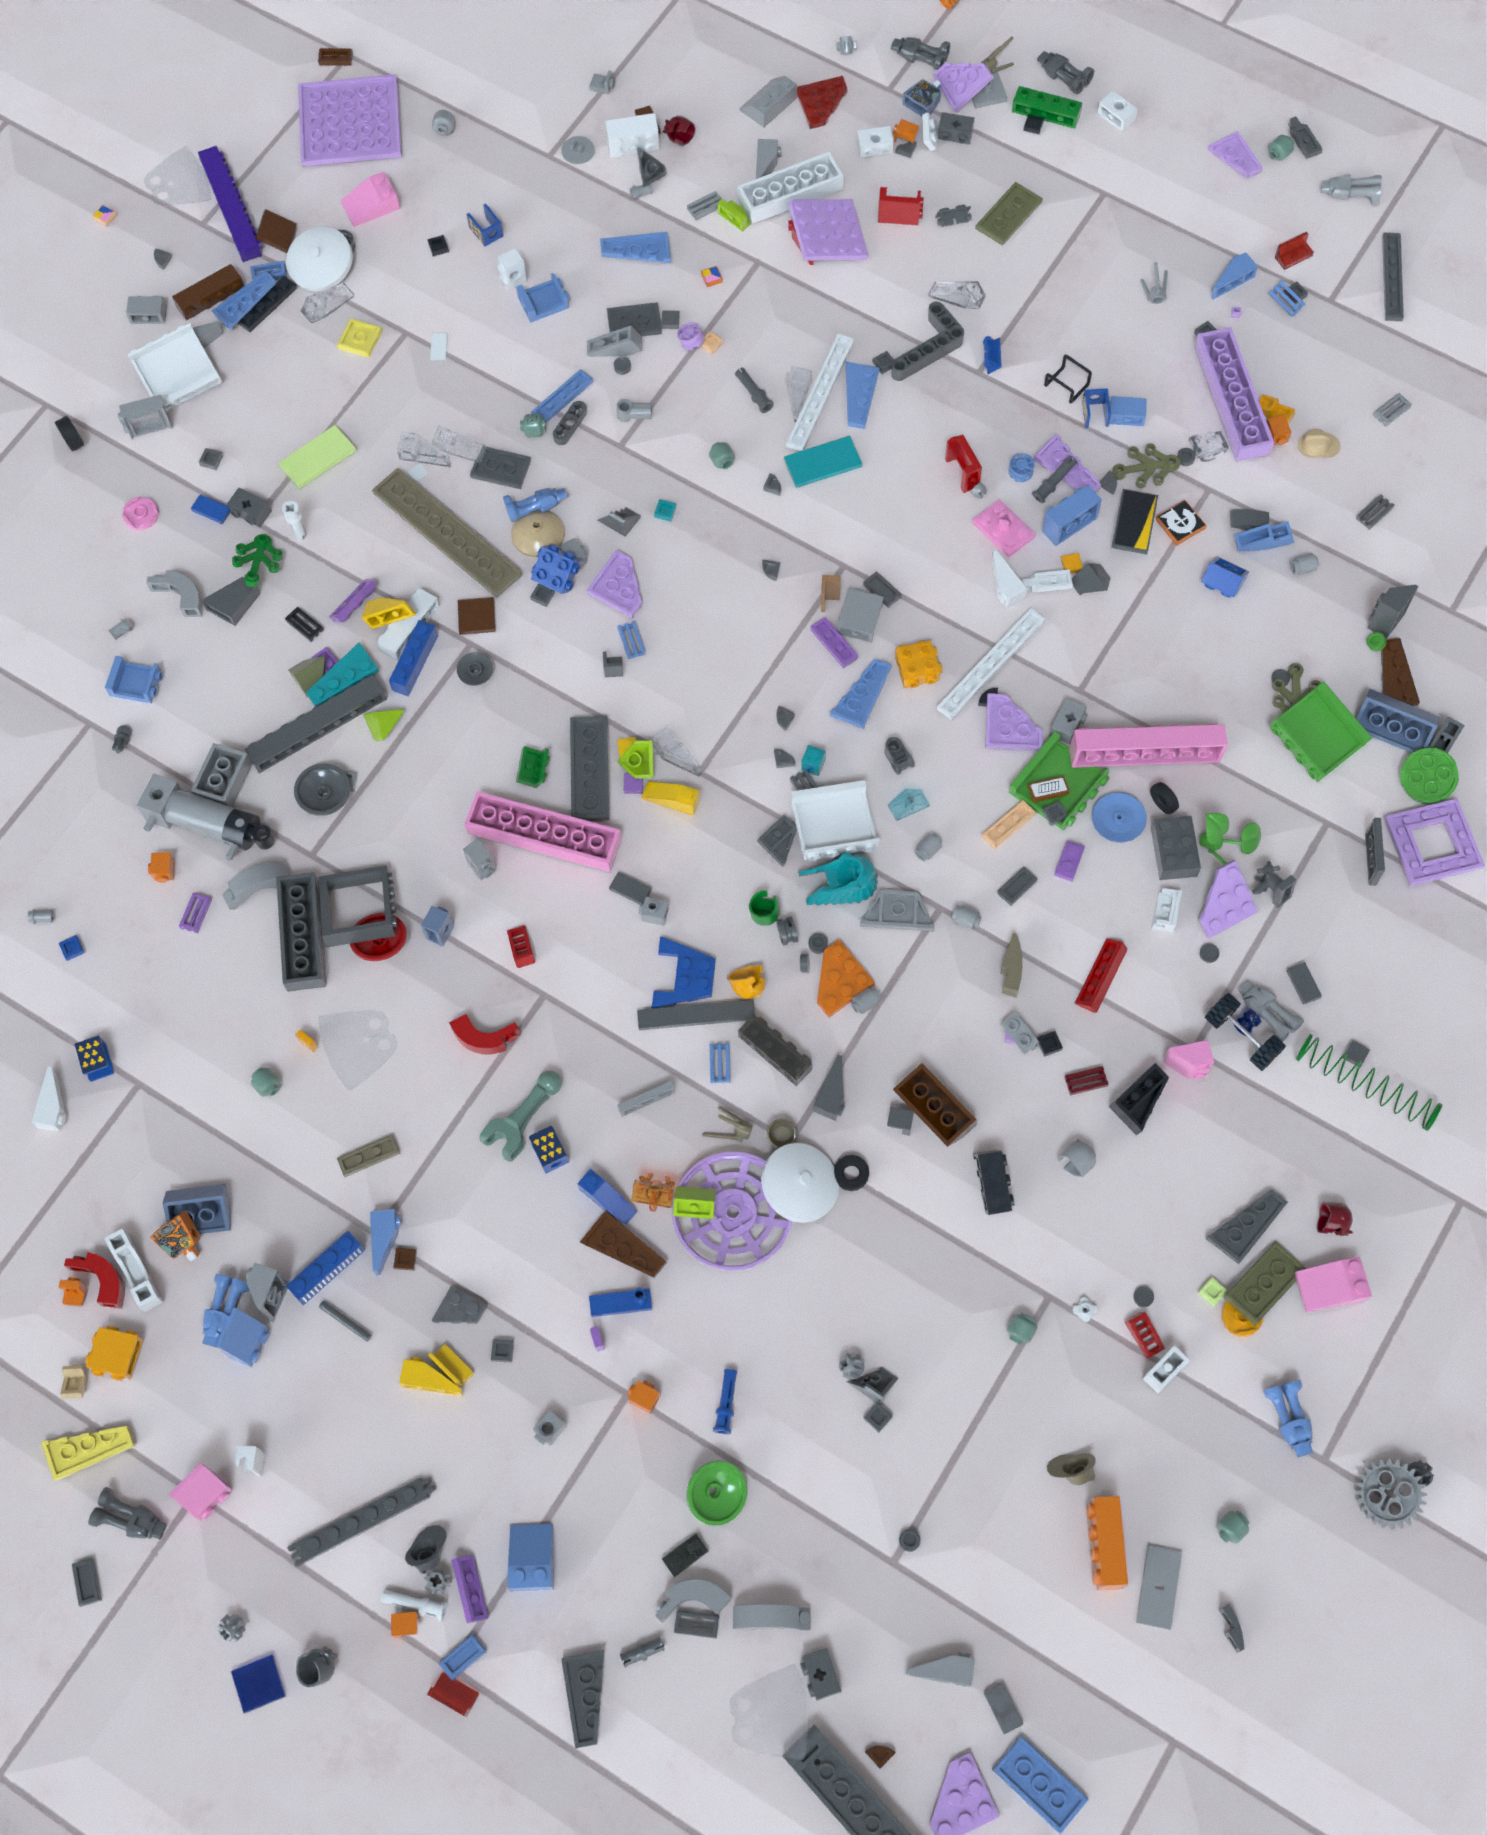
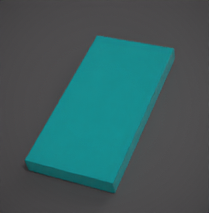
M850 436L784 456L785 464L796 488L862 467V461Z

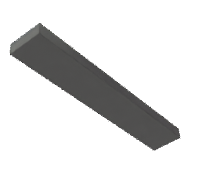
M1383 232L1385 321L1402 322L1404 311L1401 233Z
M753 1000L637 1010L639 1031L755 1020Z

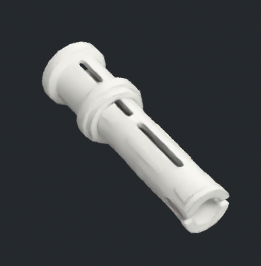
M287 501L282 506L285 519L291 525L295 539L303 541V537L306 539V533L300 521L302 516L298 511V505L294 501Z
M384 1589L381 1596V1603L419 1612L423 1617L428 1615L438 1618V1621L444 1619L447 1609V1602L439 1603L430 1600L429 1597L421 1599Z

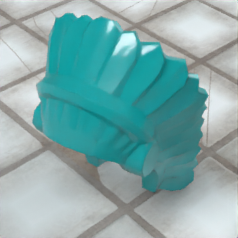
M844 853L839 859L830 863L798 872L799 876L825 872L826 881L829 886L821 887L817 892L809 896L806 900L807 905L816 904L818 906L824 904L826 906L829 903L842 905L844 903L852 904L853 902L860 904L862 900H868L869 897H872L874 891L877 890L878 874L872 863L866 857L859 854L851 855L850 853Z

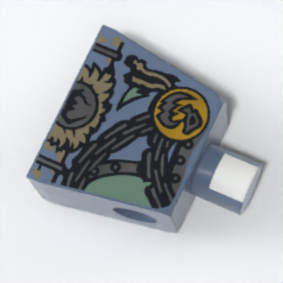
M924 79L920 80L903 93V105L921 117L926 113H929L931 116L940 103L941 83L938 80H934L932 83Z

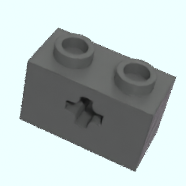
M942 112L938 127V139L970 144L975 117Z
M239 487L227 503L231 515L236 518L240 517L250 525L255 524L259 527L263 525L272 512L268 501Z
M827 1648L802 1657L804 1662H801L800 1666L803 1675H808L810 1684H807L811 1698L815 1696L816 1701L841 1693ZM818 1669L826 1673L821 1682L819 1678H814Z

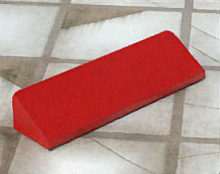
M1106 938L1075 1001L1076 1005L1093 1013L1098 1012L1127 952V947L1122 941Z

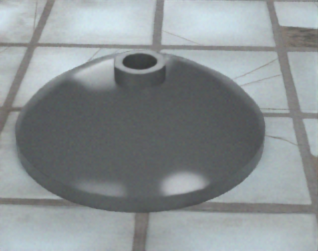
M327 763L308 767L298 776L294 785V796L297 804L305 812L316 816L330 815L341 809L347 802L351 791L350 781L346 773L339 767Z

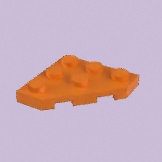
M837 940L824 950L817 1004L830 1018L852 1002V997L866 988L870 989L875 985L874 980L840 940Z

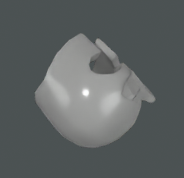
M1079 1139L1069 1145L1058 1157V1161L1067 1157L1071 1162L1063 1169L1078 1177L1085 1176L1096 1164L1095 1151L1087 1143L1080 1142Z

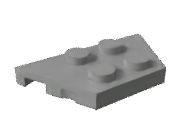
M880 889L876 899L871 903L866 915L860 921L861 927L934 932V924L929 918L928 911L922 903L919 892Z

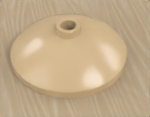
M536 510L514 522L511 537L514 546L519 552L529 557H537V553L542 546L550 545V543L558 546L562 545L565 530L562 521L557 515L550 511L542 513L540 510Z

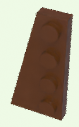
M1401 638L1389 639L1386 646L1381 650L1382 694L1411 706H1418L1420 701Z
M606 1211L580 1241V1243L653 1278L667 1264V1261Z

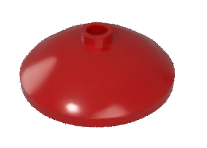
M385 913L366 916L354 926L385 921ZM396 917L398 926L394 927L395 936L351 943L350 947L353 953L367 961H382L393 957L403 948L407 940V931L404 923Z

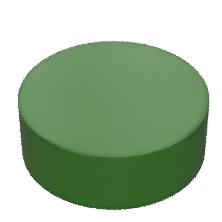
M1374 632L1367 638V645L1372 651H1380L1386 646L1387 640L1380 632Z

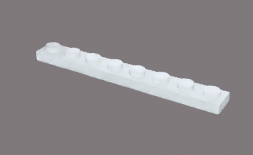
M837 334L786 442V447L797 451L804 450L854 344V338Z
M1030 608L937 706V710L952 720L1045 622V618Z

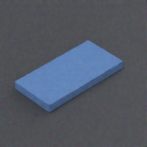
M1022 1736L1019 1737L993 1768V1771L1059 1834L1063 1832L1089 1800Z

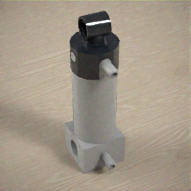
M154 773L137 804V807L147 821L144 826L145 831L150 832L154 824L168 829L174 824L208 836L230 846L225 856L229 861L233 859L237 849L247 851L256 843L260 849L265 850L271 848L275 842L269 827L260 825V817L258 815L184 791L180 788L177 781ZM267 835L266 838L260 839L261 836Z

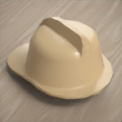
M1313 429L1298 440L1299 451L1307 457H1333L1338 454L1341 447L1336 436L1325 433L1321 429Z

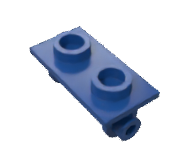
M986 336L983 340L984 350L986 351L984 353V366L987 369V374H990L1002 367L1000 338L993 340L990 336Z

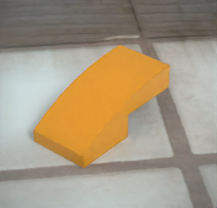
M1263 394L1259 399L1263 414L1267 418L1285 415L1289 424L1295 415L1294 408L1279 404V399Z

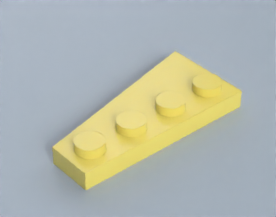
M127 1426L101 1430L90 1434H80L79 1436L63 1437L52 1441H41L54 1481L63 1479L135 1447L129 1427Z

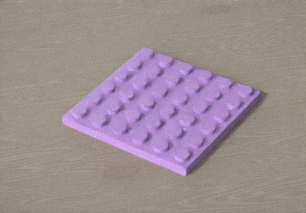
M396 74L298 83L302 166L402 157Z

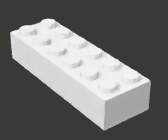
M827 152L737 186L738 201L751 224L790 210L788 206L790 199H820L843 190L844 176L831 153Z

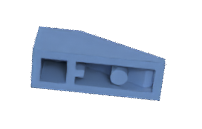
M1246 252L1236 255L1231 260L1213 288L1211 296L1213 300L1255 277L1258 266Z
M394 1209L370 1212L373 1272L376 1276L381 1275L398 1236V1227H401V1217L397 1215Z

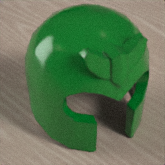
M767 890L755 893L749 903L752 920L761 926L774 924L778 920L781 911L775 895L773 896L774 898H762L768 896Z

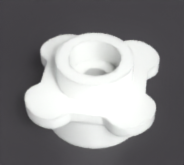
M1081 1298L1080 1303L1073 1307V1313L1082 1319L1083 1322H1089L1091 1315L1097 1312V1307L1091 1305L1087 1298Z

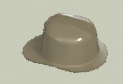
M1089 1453L1060 1455L1048 1463L1047 1472L1053 1477L1066 1478L1073 1485H1082L1088 1481L1095 1480L1093 1467L1096 1463V1458Z

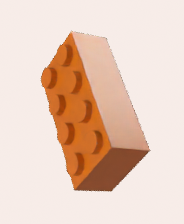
M1120 1496L1094 1497L1090 1501L1089 1506H1086L1087 1519L1091 1520V1528H1088L1089 1541L1093 1542V1550H1090L1091 1563H1095V1572H1092L1093 1585H1097V1590L1124 1589L1128 1585Z

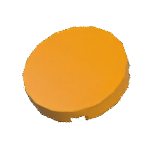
M1228 1302L1225 1303L1221 1312L1224 1327L1231 1334L1238 1337H1248L1255 1334L1263 1323L1262 1318L1254 1326Z

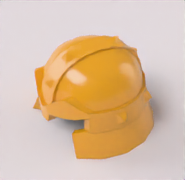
M762 965L745 966L732 971L726 977L732 986V990L742 999L761 997L762 992L765 990L766 982L763 976H761L763 973Z

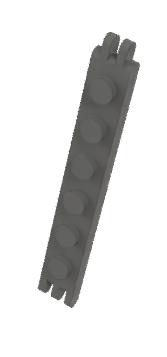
M419 1478L288 1546L289 1552L295 1549L298 1550L290 1555L292 1560L301 1557V1559L294 1562L295 1567L303 1565L429 1499V1494L435 1491L436 1488L433 1485L426 1489L425 1486L433 1482L432 1479L428 1478L423 1481L422 1478Z

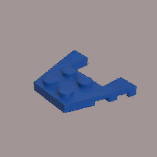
M660 937L658 955L678 957L674 992L654 991L652 1009L668 1005L670 1007L681 1002H692L712 997L716 958L665 937Z

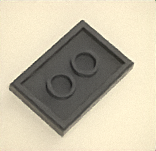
M658 302L607 308L610 332L631 325L641 336L662 334Z
M480 446L470 478L521 489L531 463V457Z
M1374 817L1365 833L1368 882L1370 886H1376L1385 872L1381 818Z

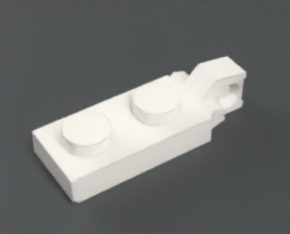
M1069 569L1034 573V575L1029 576V579L1021 580L1027 591L1032 590V592L1072 589L1073 587Z

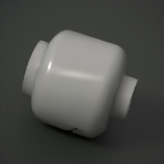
M447 110L437 111L432 122L433 130L442 136L449 135L453 131L454 116Z

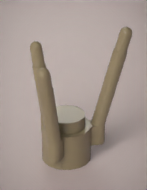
M1013 36L981 62L987 65L991 73H996L1014 65L1012 62L996 68L998 62L995 58L1013 40Z
M719 1106L718 1110L730 1118L723 1115H718V1118L734 1125L733 1133L737 1135L702 1134L705 1137L742 1142L743 1139L748 1140L753 1125Z

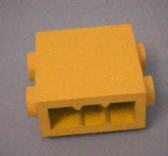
M931 640L919 641L911 645L904 644L895 648V660L904 688H915L921 684H933L940 680V673H943L942 665L940 662H937L936 646L933 647Z
M109 1325L106 1328L99 1327L92 1338V1350L86 1356V1367L95 1376L103 1377L104 1374L111 1375L113 1380H131L143 1339L135 1331L126 1330L124 1333L119 1332L118 1328Z

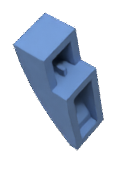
M1289 521L1270 526L1269 523L1234 534L1239 552L1266 550L1295 543Z

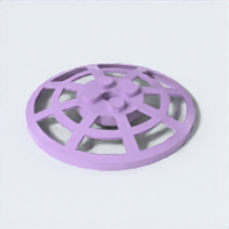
M722 1152L702 1159L683 1176L678 1184L680 1187H686L693 1176L702 1170L707 1181L700 1188L708 1189L711 1186L713 1189H716L714 1219H709L710 1223L700 1228L697 1218L691 1217L694 1231L685 1236L681 1231L679 1216H673V1198L672 1219L675 1232L681 1244L696 1260L715 1269L740 1271L764 1263L782 1247L788 1237L792 1221L788 1219H775V1210L768 1201L769 1218L757 1215L756 1205L766 1198L761 1182L747 1174L749 1163L763 1168L765 1160L743 1152ZM724 1160H742L739 1172H726L716 1176L709 1165ZM737 1179L735 1189L723 1190L719 1181ZM745 1181L755 1185L761 1192L751 1197L743 1191ZM735 1208L739 1214L735 1218H730L727 1215L728 1210ZM754 1224L766 1225L762 1235L754 1241L749 1233ZM772 1227L784 1228L777 1244L770 1252L764 1255L758 1246L768 1237ZM715 1230L723 1235L721 1245L718 1246L705 1237V1234ZM740 1236L743 1237L747 1246L741 1248H728L730 1239ZM699 1238L707 1247L717 1251L716 1262L709 1261L700 1256L692 1249L689 1242ZM752 1251L757 1259L743 1265H723L726 1254L734 1255Z

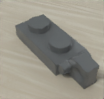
M1296 116L1290 118L1288 124L1290 127L1289 131L1306 159L1321 154L1323 149L1308 125L1301 124Z

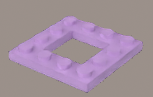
M1458 798L1387 815L1384 818L1410 886L1483 869L1485 866ZM1445 823L1457 854L1424 862L1412 830Z

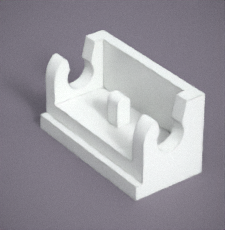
M1163 888L1162 892L1158 893L1152 925L1153 929L1173 933L1179 911L1181 890Z
M235 1445V1450L237 1451L236 1466L240 1467V1461L243 1458L245 1473H248L250 1470L255 1473V1476L262 1477L265 1453L256 1446Z

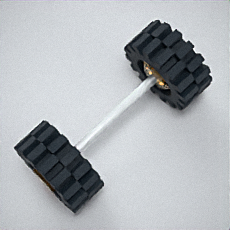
M1227 993L1210 1009L1205 1019L1216 1029L1222 1026L1228 1019L1259 1047L1250 1058V1061L1263 1071L1282 1053L1286 1045L1276 1035L1271 1036L1264 1044L1255 1039L1232 1017L1241 1003L1233 995Z

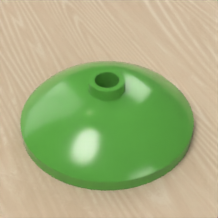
M711 1461L702 1465L689 1480L686 1492L688 1507L699 1521L708 1525L717 1526L732 1521L743 1509L747 1498V1484L743 1474L737 1467L725 1461ZM714 1487V1492L710 1494V1488Z

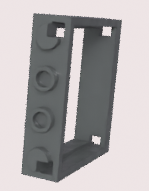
M387 865L319 877L322 937L326 948L395 936L394 927H397L398 924L396 917L393 916V913H396L395 902H392V899L395 898L394 888L391 887V884H394L392 872H388ZM382 882L385 921L333 930L330 890Z

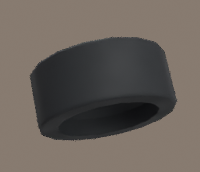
M68 416L55 421L56 427L72 452L84 446L79 433Z

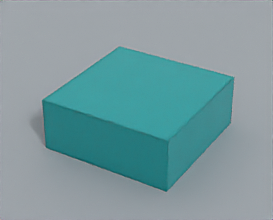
M659 499L654 512V518L671 522L677 507L676 503Z

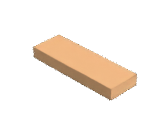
M1022 800L982 834V838L995 850L1033 818L1036 812Z

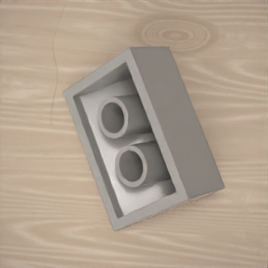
M786 76L774 78L741 106L740 111L764 128L797 99V84Z
M254 1262L253 1267H250L246 1274V1283L258 1310L269 1321L274 1322L288 1290L286 1287L288 1282L277 1270Z

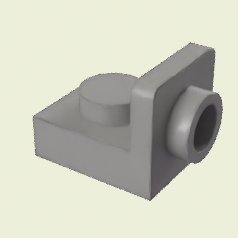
M608 71L607 76L594 73L589 85L590 91L609 94L610 89L615 84L612 71Z

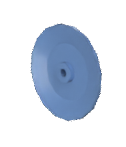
M1118 792L1107 794L1099 799L1093 808L1092 821L1094 828L1102 837L1111 842L1124 843L1132 841L1141 835L1146 826L1147 815L1144 806L1138 799L1129 794Z

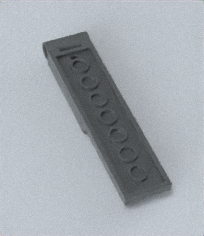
M814 1724L782 1755L850 1835H911ZM816 1759L820 1760V1765L818 1766L814 1764Z

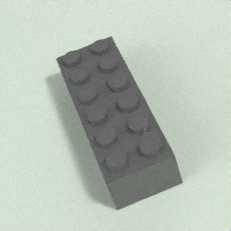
M314 872L276 877L283 985L287 992L326 987L319 881Z

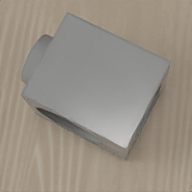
M549 1410L533 1428V1431L536 1433L534 1437L542 1445L546 1442L551 1446L567 1426ZM546 1425L554 1426L551 1434L543 1433Z

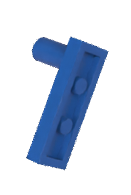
M637 1288L632 1291L589 1296L591 1318L652 1310L650 1288Z

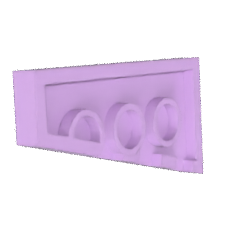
M1057 433L1034 456L1036 462L1051 473H1054L1071 455L1073 456L1072 459L1075 458L1078 463L1062 480L1075 490L1089 485L1096 493L1101 487L1100 482L1081 464V460L1071 453L1068 445L1060 440L1061 437Z

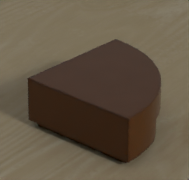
M875 1746L868 1749L865 1753L881 1769L896 1752L885 1746Z

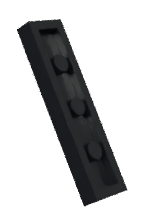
M283 276L250 309L238 324L249 332L253 331L297 289L296 284Z

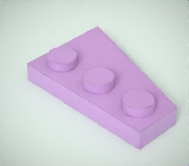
M1238 131L1208 146V150L1247 179L1262 172L1263 167Z

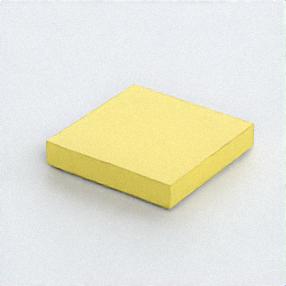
M350 318L337 347L338 349L370 358L383 332L382 327Z

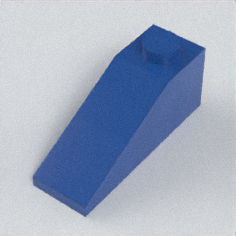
M589 1169L577 1183L579 1190L604 1211L608 1212L624 1227L637 1213L635 1208L592 1169Z

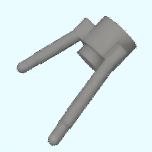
M1154 262L1156 286L1152 287L1149 292L1144 280L1140 279V282L1147 295V300H1151L1153 304H1160L1166 299L1168 271H1164L1162 288L1159 281L1158 263Z

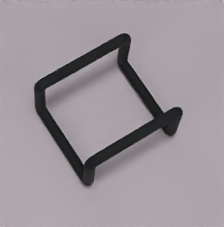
M1065 354L1059 370L1054 375L1046 374L1044 386L1047 387L1054 380L1071 392L1069 403L1072 404L1090 385L1092 372ZM1066 359L1088 373L1087 383L1075 396L1072 388L1056 378L1065 368Z

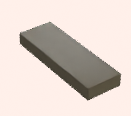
M389 1135L338 1157L337 1161L343 1176L348 1177L400 1154L393 1135Z

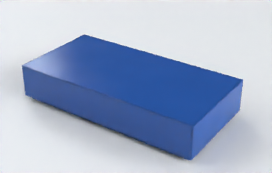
M201 494L191 507L193 512L220 524H223L230 514L228 506Z

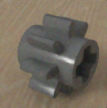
M1421 1460L1412 1462L1408 1470L1416 1469L1414 1476H1422L1419 1484L1430 1485L1434 1477L1431 1473L1433 1468L1427 1462L1423 1463Z

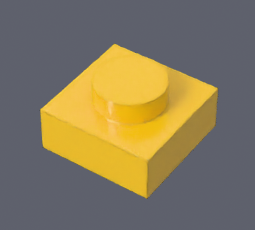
M636 737L617 739L619 757L636 741Z

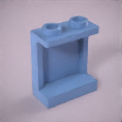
M554 273L551 274L550 281L525 290L522 284L516 286L518 299L530 323L568 309V293L563 291L560 278H556Z
M115 656L105 689L109 696L152 703L153 698L157 695V686L159 681L162 680L163 672L156 663L153 664V667L125 662L123 657Z

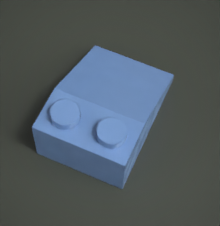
M233 1308L216 1347L229 1359L252 1367L253 1363H256L260 1357L259 1350L262 1344H265L269 1338V1329L241 1310Z
M553 1524L510 1525L508 1589L510 1591L553 1590Z

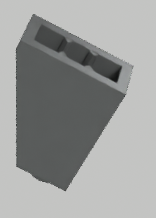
M241 577L204 598L202 602L207 611L236 626L259 597L260 591L258 586L248 587L245 584V578Z

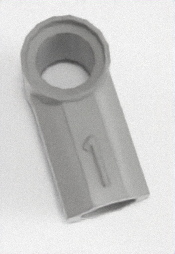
M621 399L617 402V418L621 422H628L631 419H651V403H631L628 399Z

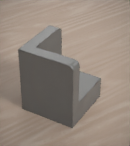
M606 651L603 652L605 678L623 676L622 657L607 658Z
M890 1107L887 1126L902 1129L903 1135L910 1136L914 1112Z

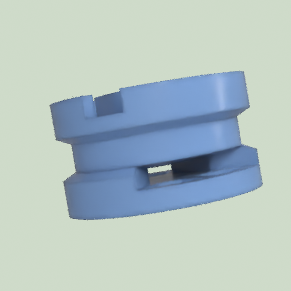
M1024 453L1014 455L1009 464V476L1014 478L1016 482L1030 480L1035 466L1033 458Z

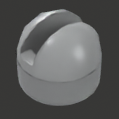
M981 482L971 491L976 498H983L981 493L983 492L986 495L987 492L986 487Z

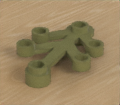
M1152 443L1146 445L1145 454L1154 456L1160 461L1155 462L1139 453L1137 447L1131 446L1128 449V457L1136 459L1143 464L1130 466L1117 464L1113 467L1112 472L1117 480H1122L1128 473L1145 471L1142 476L1136 479V486L1142 489L1146 486L1147 481L1155 470L1160 468L1163 469L1160 473L1154 475L1153 483L1157 486L1162 485L1169 472L1179 469L1181 461L1176 455L1166 456L1159 452Z
M1299 663L1291 664L1288 669L1292 679L1293 694L1284 687L1282 679H1275L1272 684L1273 690L1281 694L1274 697L1273 706L1279 708L1283 713L1290 709L1284 703V697L1292 705H1295L1315 689L1313 685L1318 686L1321 684V682L1314 680L1309 688L1301 694L1300 678L1304 669Z

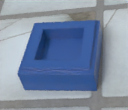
M77 935L59 942L66 961L85 953Z

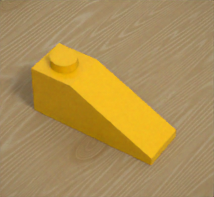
M380 597L366 603L361 618L371 629H375L415 616L416 613L404 600Z
M648 781L641 799L694 816L700 802V791L680 784Z
M410 1357V1360L404 1359L399 1381L402 1388L463 1396V1391L460 1387L425 1362H422L421 1358Z

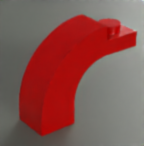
M467 1014L449 1022L457 1040L468 1050L479 1054L491 1055L506 1051L504 1043L513 1042L520 1036L515 1022L493 1033L478 1031L470 1022Z
M87 1252L86 1260L81 1256L65 1259L64 1266L68 1270L97 1275L100 1283L97 1298L98 1304L102 1307L122 1309L125 1296L124 1283L121 1275L112 1264L103 1257Z

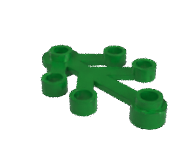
M260 534L255 536L254 541L249 544L239 543L236 545V553L238 555L232 557V565L234 567H242L243 564L253 560L250 571L245 575V584L248 587L259 585V575L257 573L261 561L267 566L270 573L279 572V563L276 561L282 560L283 552L271 545L272 539L268 535ZM257 548L255 552L245 555L247 551ZM265 550L268 551V552L272 555V559H273L274 561H271V560L264 554V551H265Z

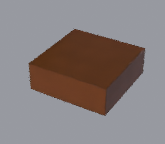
M396 1248L393 1268L414 1271L417 1250Z

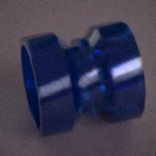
M1251 1009L1245 1010L1243 1016L1236 1019L1249 1033L1252 1032L1254 1027H1258L1261 1024L1260 1017ZM1234 1024V1026H1235V1028L1237 1029V1031H1239L1242 1035L1246 1036V1035Z

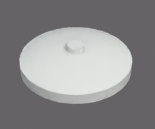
M325 226L311 228L300 234L289 247L286 256L288 274L302 289L313 292L328 290L339 284L348 274L353 260L352 248L346 237L334 228Z
M791 1143L778 1148L769 1156L764 1164L761 1175L763 1193L770 1206L782 1217L800 1223L813 1222L827 1214L834 1206L839 1193V1184L834 1175L833 1164L820 1150L807 1144Z

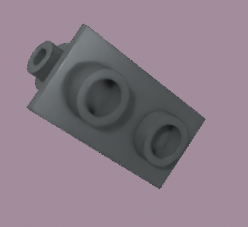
M959 205L955 209H940L935 218H940L937 219L938 226L954 225L953 218H956L957 224L969 222V220H972L971 213H968L971 206Z

